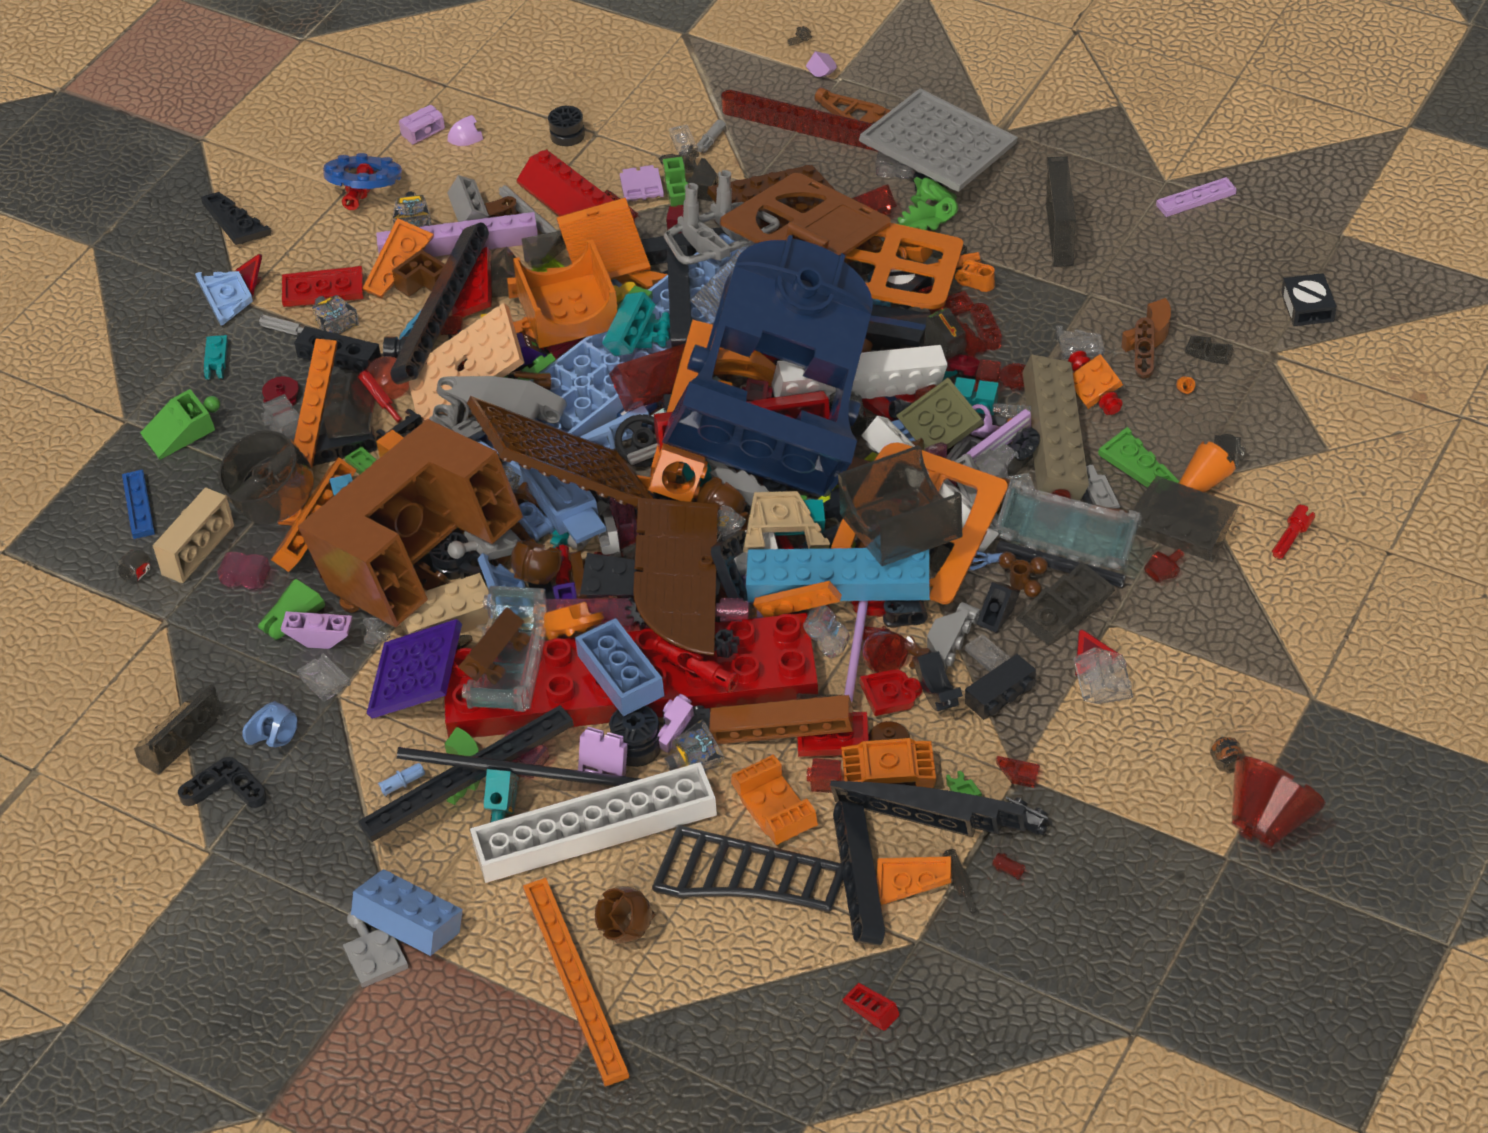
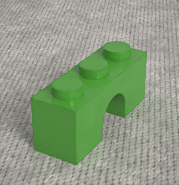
M682 157L663 159L664 178L670 206L684 205L685 185L688 183L685 178Z

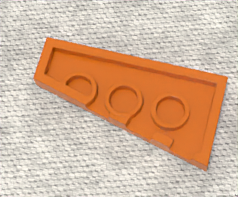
M397 218L363 286V290L382 298L394 284L392 270L421 249L423 250L433 239L434 234Z

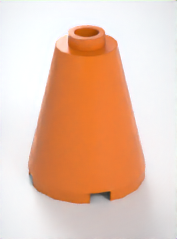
M1204 441L1201 442L1177 485V493L1180 498L1185 501H1194L1232 475L1236 469L1235 463L1228 461L1227 452L1212 442L1204 444Z

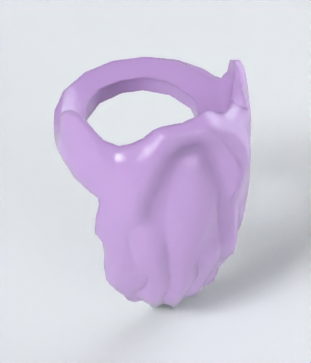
M982 404L972 406L974 410L981 408L985 413L984 425L971 432L972 436L987 438L1000 428L999 426L992 425V417L986 406Z

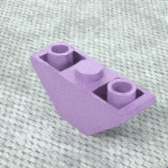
M286 611L281 631L307 648L330 649L348 636L353 618L349 615Z

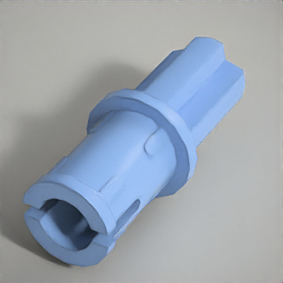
M416 763L401 772L396 771L397 774L379 782L378 785L381 787L383 795L387 796V794L401 787L406 788L408 783L424 776L425 770L420 763Z

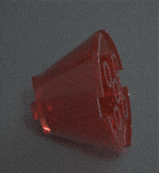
M1244 756L1243 760H1240L1241 757H1237L1234 767L1231 825L1239 829L1238 833L1241 836L1250 840L1252 837L1259 839L1262 845L1272 849L1274 844L1324 808L1326 802L1323 797L1309 785L1305 784L1303 788L1292 781L1294 776L1253 757Z

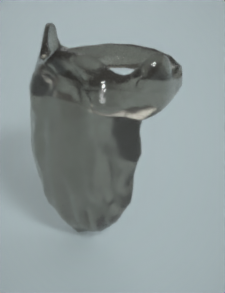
M691 144L686 156L667 154L662 155L659 161L663 165V159L682 157L685 173H691L696 171L697 164L695 159L700 154L694 150V145Z

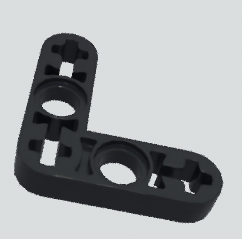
M744 530L728 535L711 547V556L728 600L734 607L746 604L748 601L746 588L734 558L744 552L743 548L746 537Z
M233 757L222 758L182 784L178 789L180 802L184 806H193L226 784L251 808H258L266 802L263 786ZM208 778L215 779V781L210 785L203 784V782ZM240 779L248 780L244 785H236V782ZM252 790L255 796H251L249 791Z

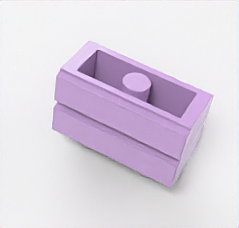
M432 105L421 108L417 112L399 120L402 136L408 139L412 145L445 128L442 114Z

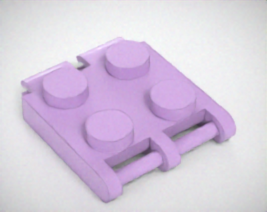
M653 165L642 166L639 171L636 170V167L622 169L623 173H619L623 196L627 202L629 200L636 201L641 198L646 200L647 197H664L658 168H654Z
M587 727L580 735L578 770L603 774L607 772L618 776L626 775L627 743L623 742V736L607 732V735L605 734L604 737L603 730ZM586 767L593 768V769H596V770H598V771H594V770H591V769H587Z

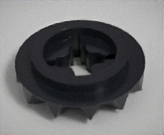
M1032 427L1028 429L1023 428L1021 433L1017 432L1016 438L1012 439L1013 443L1009 446L1011 449L1010 454L1019 460L1029 457L1039 444V432Z

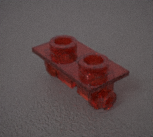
M956 318L952 326L956 329V336L954 337L951 332L949 336L971 357L975 358L977 352L984 353L987 350L986 342L976 337V334L969 328L967 323H963Z

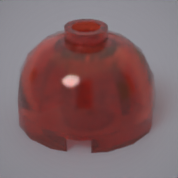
M887 629L875 631L869 635L862 647V657L865 665L874 673L895 669L900 670L908 656V650L905 649L907 640L897 632Z

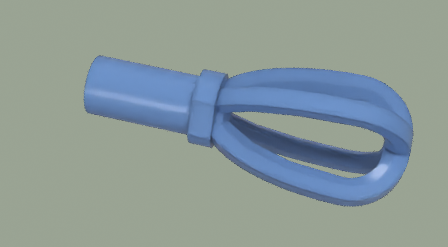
M978 551L976 555L984 558H974L973 562H984L976 566H970L969 570L979 569L986 564L999 562V556L1002 553L985 554Z

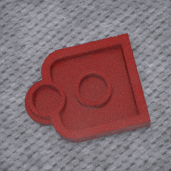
M895 669L860 676L859 683L874 716L911 709L915 705L916 698L922 694L920 682L915 678H908L906 673L901 670Z

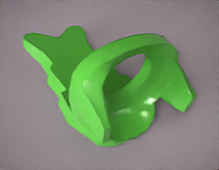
M918 177L914 179L917 193L911 197V201L916 208H918V201L926 203L928 199L937 202L944 198L957 199L955 194L949 192L933 179H920Z

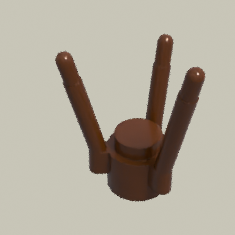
M515 370L509 373L518 378L533 379V383L551 390L550 373H530Z

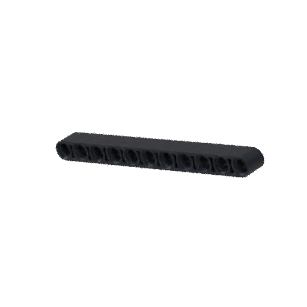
M479 222L466 227L460 234L391 369L390 374L394 383L400 385L418 377L488 239L489 230L484 223Z

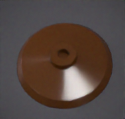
M885 721L875 725L868 734V741L910 738L908 730L903 725L893 721Z

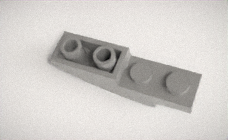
M706 458L712 470L710 472L711 477L722 479V484L727 482L742 494L745 498L744 503L746 502L747 505L751 506L754 492H769L764 485L760 486L752 474L748 475L743 470L737 473L735 469H730L728 465Z

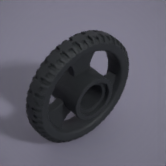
M645 414L633 415L626 418L617 428L615 434L616 451L627 463H629L628 454L657 443L653 432L649 428L641 426L642 423H646L655 427L653 416ZM628 428L632 430L633 436L631 447L625 449L622 443V436ZM644 438L647 440V443L642 444L637 439ZM654 457L632 466L651 467Z

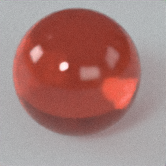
M383 356L373 360L366 370L370 372L392 400L402 396L409 389V381L400 385L394 383L390 372L397 358Z

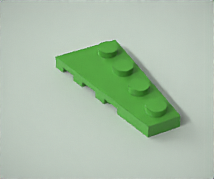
M1128 427L1099 448L1098 455L1162 498L1165 499L1177 489L1179 480L1163 464H1159L1156 461V456L1143 447L1142 441L1139 438L1136 439Z

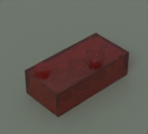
M686 343L620 363L614 367L609 375L625 412L637 409L643 405L646 406L662 401L663 394H672Z

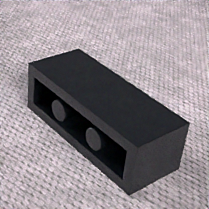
M1015 654L965 689V704L983 720L990 715H995L1000 708L1008 703H1012L1023 692L1029 691L1034 687L1036 669L1020 655Z

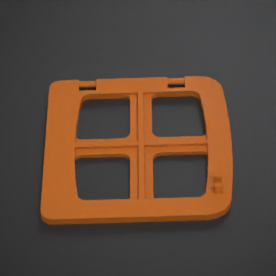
M890 223L889 227L875 235L885 237L884 244L879 253L854 249L845 255L847 259L870 263L875 266L871 281L866 283L872 299L920 307V309H938L946 303L963 248V240L950 235ZM903 241L942 252L943 256L940 265L932 266L898 258L896 253L900 242ZM896 269L935 278L931 293L923 294L886 287L891 270Z
M890 443L882 448L861 481L841 521L831 549L852 548L866 513L881 516L901 525V529L891 548H911L916 536L922 532L952 542L955 545L937 575L930 579V587H933L930 592V600L945 605L950 604L955 599L1007 493V482L1002 478L904 443ZM897 462L906 463L929 473L914 504L910 508L895 505L875 496L884 479ZM946 479L959 482L977 490L974 504L963 528L942 522L928 515Z

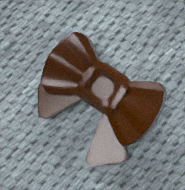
M908 636L902 641L898 656L903 658L908 654H912L916 657L930 653L931 650L920 647L915 643L912 636ZM913 659L909 664L910 669H915Z

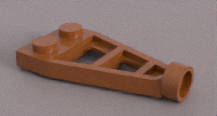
M822 87L817 90L814 98L816 102L820 103L833 115L859 133H863L891 111L878 104L831 93ZM839 103L848 105L844 111H841L836 106ZM856 109L867 111L860 120L851 116Z

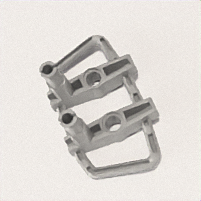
M722 170V172L719 171L718 173L719 181L716 204L712 203L710 212L700 216L699 202L697 201L698 185L689 183V188L688 184L685 185L683 217H678L677 225L664 233L665 241L679 262L690 265L708 259L721 261L723 258L730 257V252L756 244L720 224V219L723 215L744 203H732V189L730 188L731 172L728 170ZM762 210L759 211L756 217L770 223V225L761 230L766 234L776 231L780 225L779 220ZM714 219L729 238L735 242L727 244L713 229L703 223ZM682 232L700 254L685 256L673 236Z

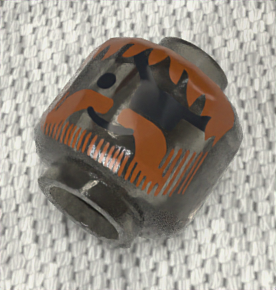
M1220 737L1210 749L1211 757L1220 771L1233 773L1238 771L1244 763L1245 753L1235 738Z

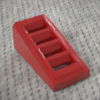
M858 983L842 999L843 1003L883 1031L899 1017V1011L895 1002L861 983ZM862 994L865 995L859 1002L856 1001Z

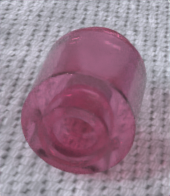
M721 598L720 603H716V617H720V621L742 622L743 619H748L749 601Z

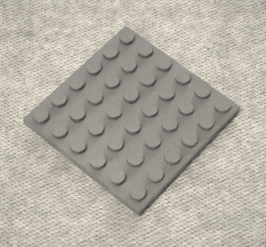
M920 88L861 133L859 141L899 161L901 164L907 165L917 172L932 178L934 181L940 182L950 189L959 192L1016 144L1018 137Z

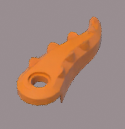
M582 602L524 618L525 622L518 631L527 634L531 638L529 642L539 641L540 638L545 637L548 640L561 638L564 634L570 637L575 631L584 633L587 631V627L601 624L605 617L603 611L591 614L587 603Z

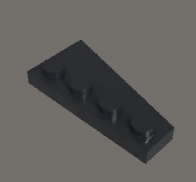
M221 192L201 197L202 204L235 245L271 235L270 227L261 225L260 220L256 217L251 218L246 210L237 208L235 202Z

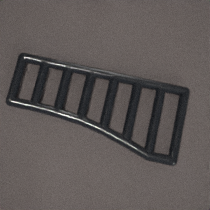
M678 826L654 880L652 890L677 898L722 896L758 898L830 912L833 909L843 882L841 863L694 828ZM683 836L697 839L678 886L665 885V879ZM706 841L719 844L703 887L688 888ZM728 848L741 849L742 853L729 886L713 887ZM752 852L766 855L754 887H739ZM775 858L789 861L778 891L764 890L763 888ZM798 863L812 866L801 896L787 893ZM821 869L835 872L825 901L811 898Z

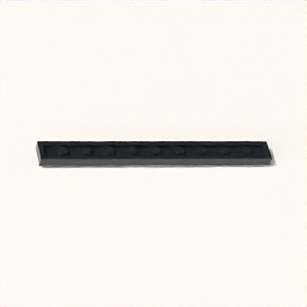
M559 705L477 752L472 757L512 762L574 726L573 719ZM453 766L358 821L359 827L369 840L373 842L486 777L487 770Z

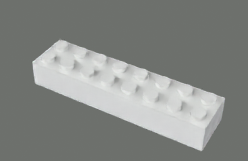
M941 345L861 353L850 399H872L882 396L892 397L901 394L911 395L929 392L942 382L947 368V362ZM777 361L771 385L774 398L824 391L829 398V403L833 402L837 388L803 377V367L786 361Z

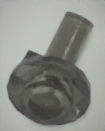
M805 26L797 27L795 33L797 37L789 38L787 42L789 46L808 41L813 38L812 32Z

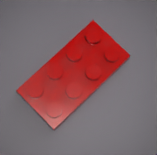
M488 247L483 248L452 308V316L455 320L492 307L491 252Z
M362 266L282 274L283 307L318 304L331 297L334 298L330 302H337L336 299H339L338 301L364 299Z

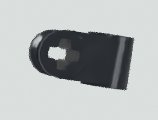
M888 600L884 602L885 614L883 615V623L887 627L896 628L920 625L928 618L923 600Z

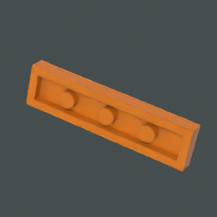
M825 581L757 597L753 605L763 617H772L840 602L842 594L830 581Z

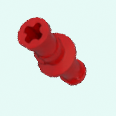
M362 163L357 167V174L366 173L368 169L369 175L374 174V169L369 164ZM345 186L347 194L342 198V205L348 210L357 209L359 200L366 198L371 189H356Z

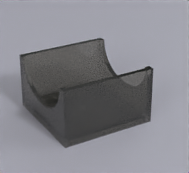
M919 445L838 473L841 516L881 566L963 537L962 495L958 491L954 495L944 498L938 492L929 477L923 460L922 448Z

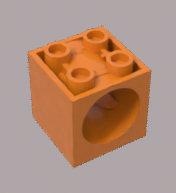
M663 443L650 478L649 490L679 501L691 502L692 498L697 499L701 483L699 479H704L708 468V461H705L703 456ZM676 461L689 464L695 475L688 482L682 484L674 483L664 473L665 467Z

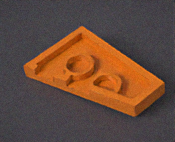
M951 856L878 858L877 886L881 905L951 883Z

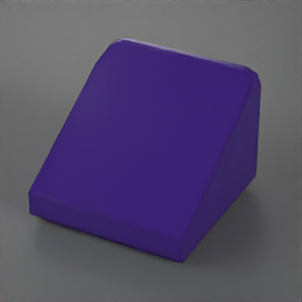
M574 582L553 586L557 607L558 604H578Z

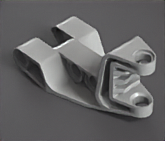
M448 376L438 380L436 391L439 396L450 402L451 405L439 404L435 406L432 419L434 422L452 430V427L469 419L472 413L467 402L470 396H473L528 418L540 419L555 424L559 422L567 403L559 395L532 381L496 376ZM449 385L452 389L444 390L441 386ZM444 412L448 416L445 418H441L437 415V413Z

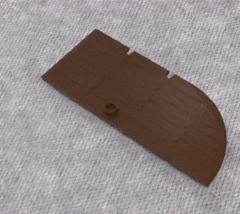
M639 498L636 532L644 533L645 535H636L635 570H643V572H634L633 594L637 610L645 623L666 641L685 650L714 655L716 567L711 556V547L717 543L718 504Z

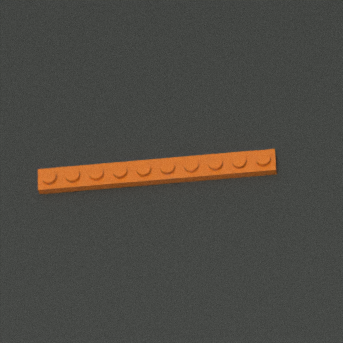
M315 340L279 509L278 525L292 526L304 508L337 350L336 340Z
M543 878L523 885L528 903L604 1086L606 1087L628 1079V1070L547 879Z

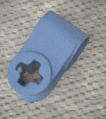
M524 502L519 505L523 518L518 522H520L536 543L543 536L551 535L554 532L552 523L533 503Z

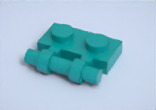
M664 312L660 319H656V315L652 313L635 348H652L653 343H658L660 347H665L670 335L668 332L670 328V314Z

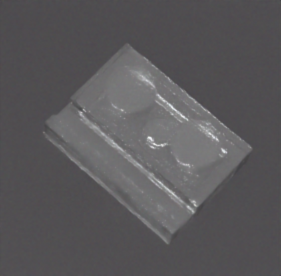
M324 653L321 654V658L313 659L297 670L298 677L324 702L342 691L344 686L351 685L350 678Z

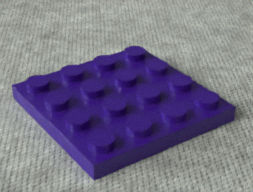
M455 619L384 642L366 714L373 719L446 696L462 623Z

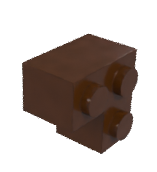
M421 249L392 270L395 288L408 297L423 286L432 291L445 264Z

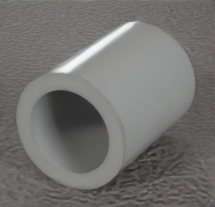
M961 602L956 612L965 609L969 610V620L976 624L981 610Z

